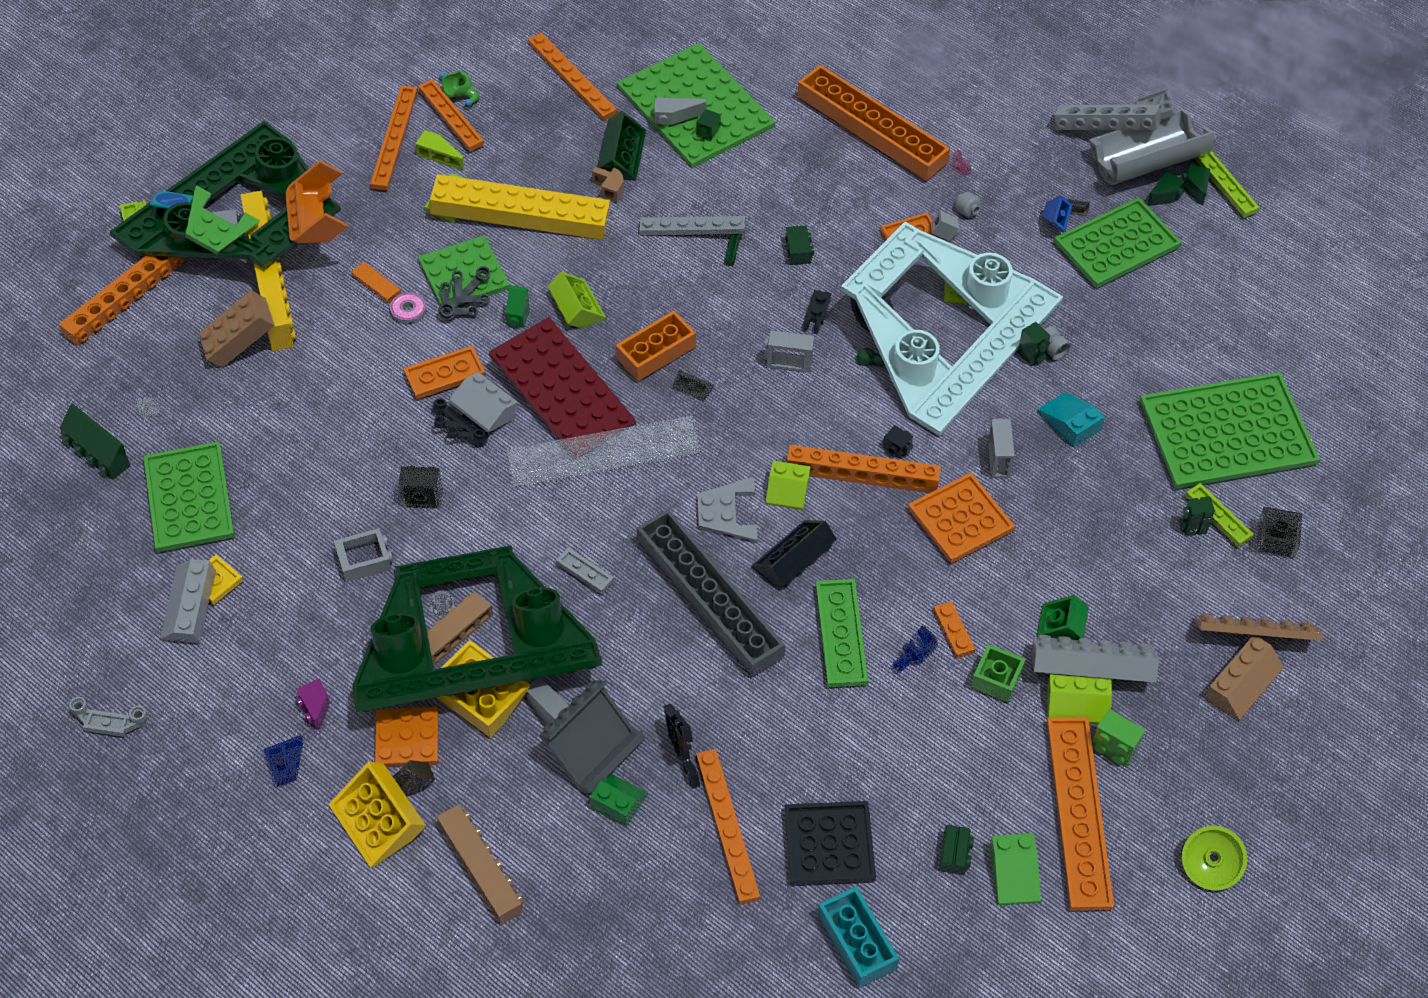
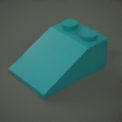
M1067 392L1037 409V412L1073 448L1100 432L1105 416L1092 404Z

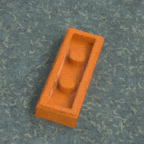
M362 262L351 271V276L387 303L401 294L400 288L365 262Z

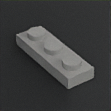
M569 547L556 559L558 566L600 594H603L614 582L613 576Z

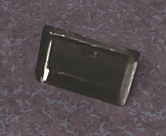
M1066 199L1073 205L1070 214L1087 216L1090 202Z
M679 370L672 387L705 401L714 385Z

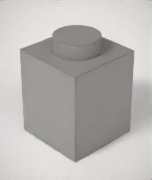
M939 211L931 222L932 234L951 241L960 230L958 218Z

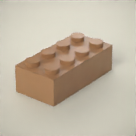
M250 290L199 332L208 361L223 368L275 326L266 298Z

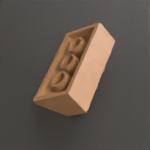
M1253 635L1210 685L1205 699L1239 722L1284 668L1272 645L1257 635Z

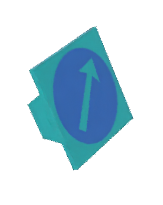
M159 190L150 202V205L154 209L156 207L168 209L177 203H191L193 196Z

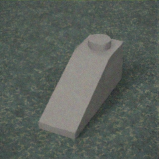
M656 97L655 124L673 125L701 116L706 109L707 99Z

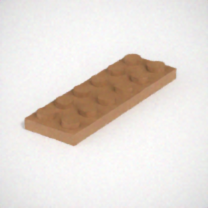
M1201 613V616H1195L1194 624L1200 630L1319 641H1322L1323 633L1316 626H1313V623L1301 622L1300 625H1296L1288 620L1274 623L1272 619L1261 618L1260 621H1253L1251 617H1241L1239 620L1233 619V616L1221 615L1220 618H1216L1208 613Z

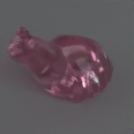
M960 150L955 151V169L961 170L965 174H970V163L962 157Z

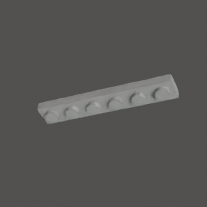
M745 216L643 217L640 219L639 232L640 235L745 234L746 219Z

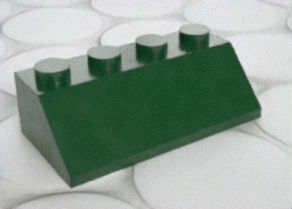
M623 110L608 119L598 168L609 172L616 168L622 173L623 180L635 181L637 179L646 129Z
M72 403L60 426L62 441L66 445H71L78 455L85 456L90 465L97 466L102 475H108L114 480L130 467L123 444Z

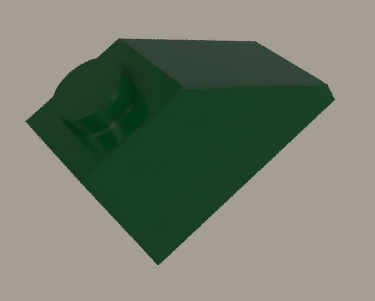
M1190 165L1189 170L1185 171L1183 180L1186 182L1185 190L1200 205H1203L1207 193L1210 168Z
M1166 172L1150 192L1147 205L1174 203L1184 193L1185 188H1183L1185 180Z

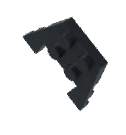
M671 703L663 706L669 739L677 756L681 757L685 774L689 773L692 789L699 787V775L689 755V750L692 749L690 742H693L691 727Z

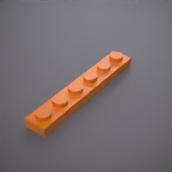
M433 79L418 85L420 93L469 152L484 146V140Z

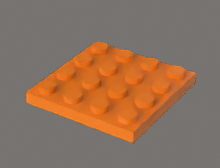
M972 472L908 504V510L950 563L1015 530V525Z

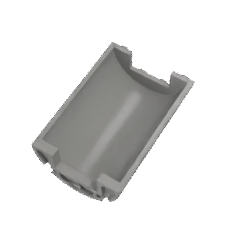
M1182 108L1176 110L1174 116L1161 119L1157 130H1116L1089 139L1094 161L1097 160L1099 164L1098 170L1108 184L1115 185L1208 154L1213 149L1216 135L1206 126L1203 127V135L1193 131V117L1191 113Z

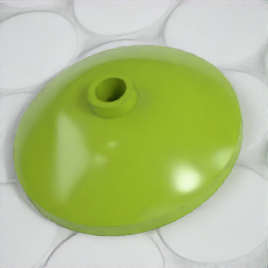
M1206 826L1193 832L1186 840L1182 850V864L1188 877L1198 886L1208 890H1223L1236 884L1243 876L1247 867V852L1242 840L1233 831L1221 826ZM1212 853L1217 854L1218 859L1216 861L1210 860Z

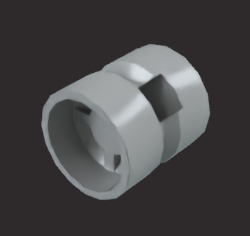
M1050 326L1045 329L1050 334L1047 354L1053 360H1059L1069 352L1071 343L1064 336H1061V333L1054 326Z

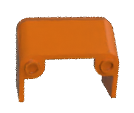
M319 160L288 186L286 190L290 240L296 243L329 242L348 227V224L323 211V201L328 199L332 193L331 183L342 175V171Z

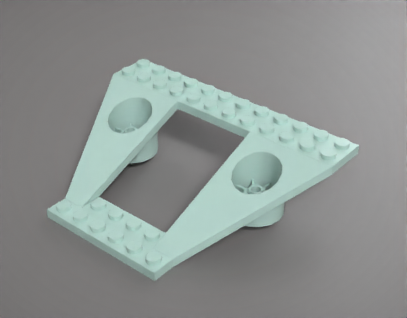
M904 222L841 286L842 292L856 300L908 416L938 436L944 432L1015 354L1019 347L1022 329L1035 321L1041 325L1063 300L1062 295L1047 286L1012 270L1010 262L1005 257L996 253L974 254L923 232L907 222ZM920 257L990 324L988 329L953 366L939 354L940 345L931 333L923 330H914L881 298Z

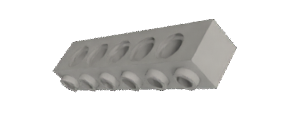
M1160 104L1059 105L1054 117L1056 130H1157L1161 121Z

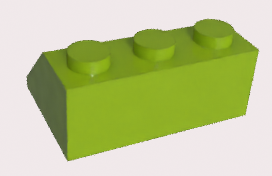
M560 271L548 285L552 298L555 299L558 309L565 317L564 320L569 326L582 328L603 321L606 318L585 279Z
M1050 674L1047 684L1048 718L1088 717L1089 724L1099 725L1108 710H1111L1112 684L1110 678Z

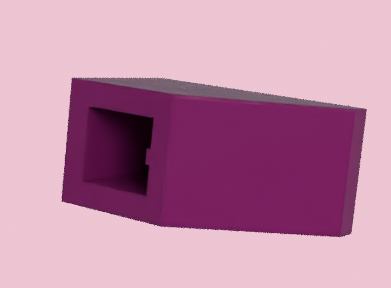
M318 678L296 689L298 693L296 701L300 709L304 708L307 713L304 714L309 725L313 723L316 730L321 728L330 705L328 694Z

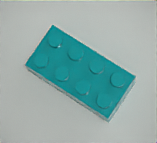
M857 886L818 904L817 915L859 988L898 969L899 957Z

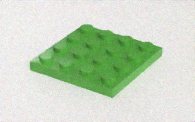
M484 235L418 256L422 270L440 305L443 304L442 293L440 292V285L443 282H447L451 286L449 293L450 302L455 298L454 281L452 280V273L455 270H460L463 273L461 280L463 290L476 277L478 267L486 266L489 268V280L481 282L469 295L486 293L491 296L509 290L510 284ZM482 273L480 277L484 278L486 275ZM459 274L454 275L455 278L461 277ZM444 286L442 289L447 291L448 287Z

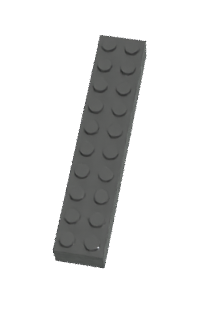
M669 509L637 527V541L751 677L784 658L785 644Z

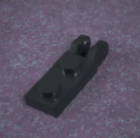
M814 290L806 313L803 330H808L810 322L816 323L814 332L819 333L831 301L832 293Z

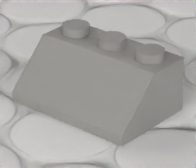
M479 372L465 378L449 399L450 404L486 432H490L513 420L518 404L515 399Z

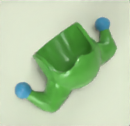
M458 70L452 73L441 72L439 74V77L442 79L443 91L447 97H467L469 99L465 100L466 106H470L479 100V93L472 87V80L466 72Z

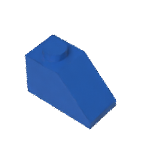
M1060 195L1046 202L1042 216L1061 232H1065L1073 205Z

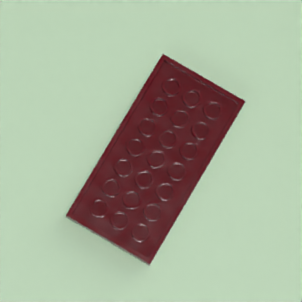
M550 317L489 351V357L575 461L636 425V419Z

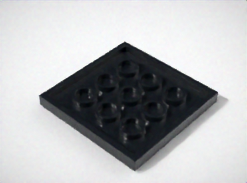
M868 801L784 805L790 885L876 881Z

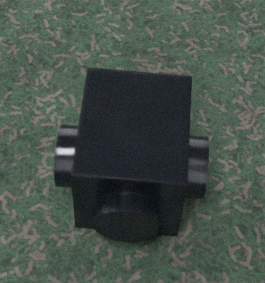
M894 425L884 436L882 448L891 455L901 459L905 454L908 455L911 452L913 436L908 431Z

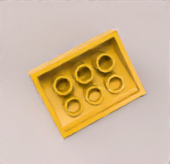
M469 640L441 668L492 659L494 657ZM524 680L511 685H497L489 689H476L473 692L455 693L452 696H440L437 698L491 738L505 724L530 688V684Z
M368 761L328 804L370 868L375 867L407 845L426 827V824L384 763Z

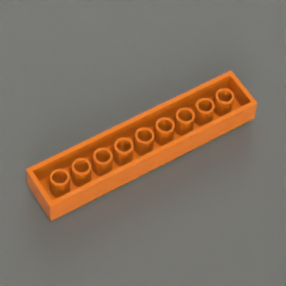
M821 64L798 82L797 96L924 180L930 179L948 163L950 154L948 146Z

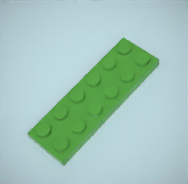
M855 579L816 581L827 687L868 685Z

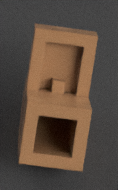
M595 167L592 170V181L594 184L601 186L602 198L618 203L624 192L622 173L616 168L609 172Z

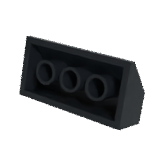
M804 520L751 567L772 585L784 587L792 582L793 577L804 572L805 567L809 563L815 562L822 552L832 547L831 544L837 539L826 521Z

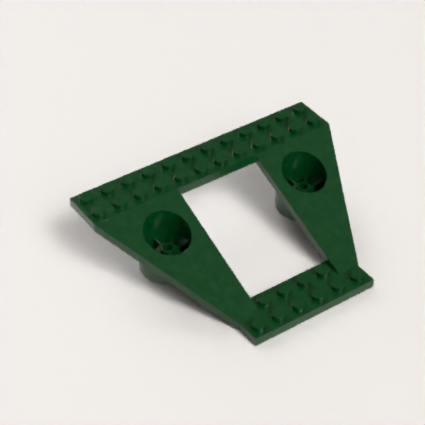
M263 121L166 191L194 196L195 187L199 186L211 193L207 201L208 203L238 180H241L286 199L288 186L309 168L297 152L296 146L266 121ZM328 198L323 201L324 213L335 216L341 211V206L332 199ZM192 201L191 203H177L168 209L159 207L154 209L149 202L110 230V236L134 255L251 259L262 269L268 267L298 244L290 240L287 208L250 235L251 239L241 236L218 255L185 237Z
M511 545L395 566L397 575L380 618L371 625V640L352 684L356 712H369L372 709L390 708L393 705L410 704L419 700H431L440 696H452L455 693L473 692L476 689H489L503 684L511 685L524 680L532 681L539 677H552L566 672L573 673L586 668L594 669L597 666H602V658L595 638L561 604L560 594L552 588H546L514 555ZM497 573L515 654L434 669L419 587H432L434 584L440 583L449 584L456 580H470L473 577H487Z

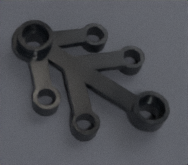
M486 266L478 267L476 277L463 290L461 283L463 273L460 270L453 271L452 280L454 281L455 298L451 302L449 299L450 284L443 282L440 285L443 304L438 308V316L442 320L449 321L455 315H468L470 318L477 316L478 309L476 306L456 308L460 303H480L484 306L489 304L490 296L486 293L469 295L481 282L489 280V268ZM483 273L486 275V277L482 278L480 277V274ZM459 274L461 277L455 278L454 275ZM446 286L448 290L444 291L442 287ZM486 297L488 300L484 302L481 298ZM473 309L475 313L471 314L469 310ZM448 310L450 314L446 315L444 311Z
M438 398L433 402L432 412L434 414H445L453 420L446 421L442 416L434 418V426L436 428H448L447 437L451 439H470L471 443L475 446H483L488 441V433L477 424L476 428L470 425V418L463 413L462 418L447 407L448 404L444 399Z

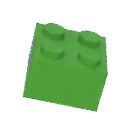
M988 644L974 673L971 688L1009 703L1023 672L1026 659Z
M1109 709L1097 726L1092 747L1096 752L1108 756L1116 764L1127 768L1138 752L1146 730Z

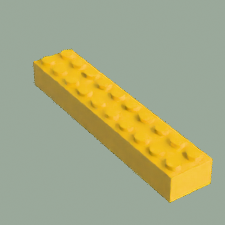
M441 174L436 176L430 197V214L604 240L610 210V200Z
M262 191L240 194L244 213L246 212L260 220L255 228L253 227L248 231L249 239H251L250 235L271 220L270 210H266V208H269L267 197L263 198ZM275 260L268 267L262 269L254 262L259 292L267 300L275 325L268 330L272 351L294 347L293 339H296L293 321L291 315H287L291 314L289 302L285 301L288 300L286 288H282L285 286L283 274L279 275V273H282L281 263Z

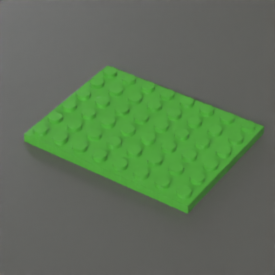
M700 43L617 82V88L691 168L776 126V122ZM655 98L707 99L706 109L721 114V127L711 140L696 134V122L700 116L673 125L655 124Z
M1281 372L1140 396V403L1175 489L1196 486L1199 483L1207 484L1316 465L1320 462L1319 455Z

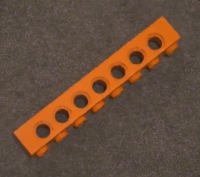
M145 256L61 321L59 327L62 335L76 346L80 345L92 334L100 330L102 326L114 319L121 311L128 308L130 304L149 289L153 288L159 281L167 277L173 270L181 266L185 262V258Z
M796 445L789 446L787 463L810 466V477L931 493L938 489L941 469L940 465Z

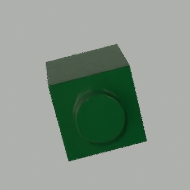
M705 109L696 122V134L712 140L721 127V114Z

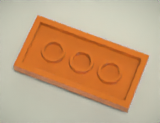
M473 345L403 368L416 400L459 386L465 378L477 372L486 377V372Z

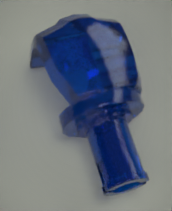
M921 626L917 632L920 647H916L913 639H910L909 643L903 646L904 654L893 662L895 669L899 667L898 672H902L912 662L916 664L922 663L936 650L938 646L937 638L926 627Z

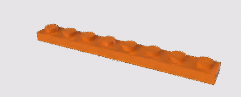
M542 32L528 39V44L603 121L617 114V109Z
M400 86L370 182L371 189L388 191L417 97V87Z
M713 749L696 753V759L739 905L760 900L759 890L717 750Z

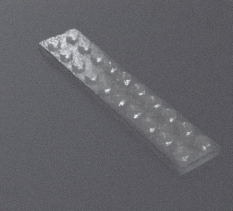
M693 416L507 449L513 487L700 453Z

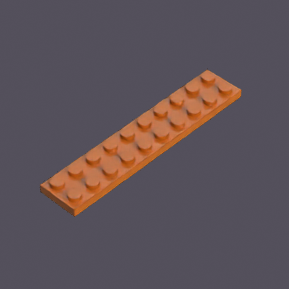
M1047 718L1070 911L1113 910L1114 901L1089 718Z

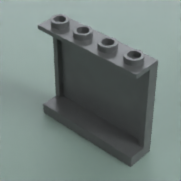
M593 680L588 683L586 689L581 694L575 696L572 699V703L567 708L562 709L558 713V717L553 722L548 723L543 728L544 731L539 735L580 792L592 793L600 781L606 778L646 738L642 731L634 730L604 688L607 684L606 681Z

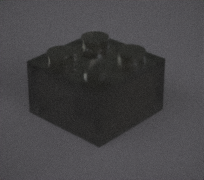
M401 466L398 487L402 507L441 509L443 487L440 468Z
M1263 506L1258 520L1256 551L1295 558L1301 542L1302 513Z

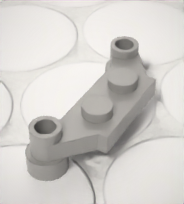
M75 697L69 703L72 713L83 723V729L87 732L125 737L126 733L136 728H143L148 723L147 712L140 705L132 707L129 715L91 710L88 708L83 697Z

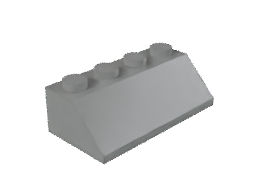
M190 559L177 565L160 640L200 643L216 572L210 561Z

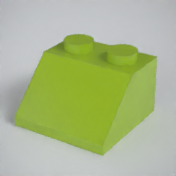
M773 461L769 476L766 504L803 510L810 478V466Z

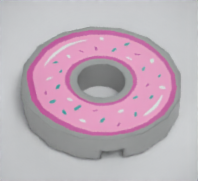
M412 292L397 295L390 303V312L393 319L399 323L409 324V322L413 321L415 323L426 314V302L419 294ZM405 307H412L411 310H404Z

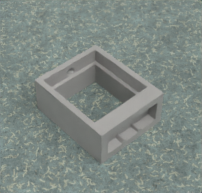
M770 331V337L765 340L764 360H767V368L811 373L814 336ZM782 349L805 352L804 356L775 353L773 350Z
M992 419L987 441L991 478H1010L1015 457L1011 419Z
M380 528L334 540L345 582L391 570L392 554L390 550H386L385 546H388L386 535H381ZM378 542L382 557L349 565L345 551Z

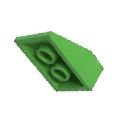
M1034 833L992 836L989 850L998 905L1041 903L1038 854Z

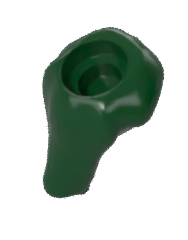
M864 348L857 353L856 360L858 365H884L882 357L873 349Z

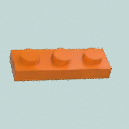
M950 601L934 606L933 612L955 658L958 659L974 654L975 647L953 602Z

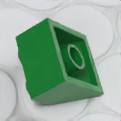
M1075 594L1043 603L1037 637L1039 635H1048L1055 639L1069 637L1071 640L1079 641L1080 638H1084L1089 606Z
M612 774L601 780L590 796L591 809L627 827L648 796V793Z

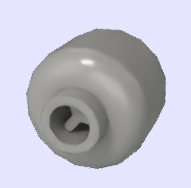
M965 192L956 198L955 207L959 213L971 218L980 212L981 200L972 193Z

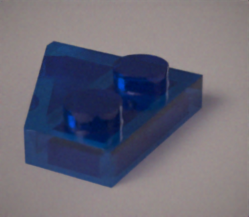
M302 735L263 749L277 787L297 780L304 742Z

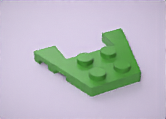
M196 186L185 234L186 238L218 255L232 245L235 240L244 236L250 229L255 228L259 224L260 220L246 212L237 226L206 210L203 207L209 200L211 193Z

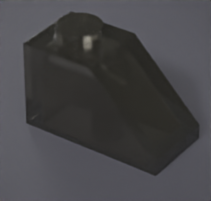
M409 760L393 776L406 797L424 791L435 780L429 762Z

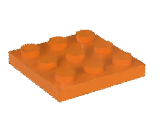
M438 706L376 710L375 762L384 763L386 767L438 765Z

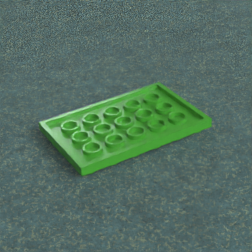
M1139 197L1060 234L1054 239V243L1095 288L1181 247L1182 244L1175 234Z
M220 441L144 455L156 552L235 537Z

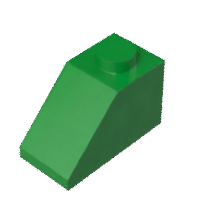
M510 285L505 312L506 325L524 328L530 313L528 288Z

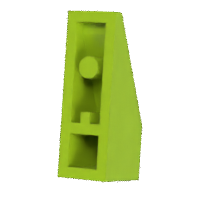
M424 130L415 144L417 156L463 171L465 169L463 156L441 135Z

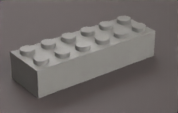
M1048 635L1033 637L1031 662L1034 672L1157 683L1159 657L1155 648L1150 644L1142 643L1140 646H1136L1129 642L1113 644L1107 640L1091 642L1090 639L1080 638L1079 641L1071 640L1069 637L1055 639Z

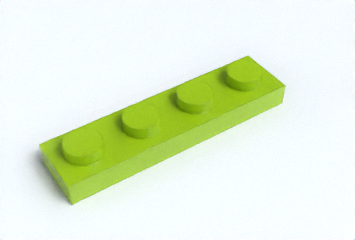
M1201 483L1186 492L1185 497L1188 500L1208 496L1211 498L1215 509L1211 522L1238 548L1253 538L1254 534Z

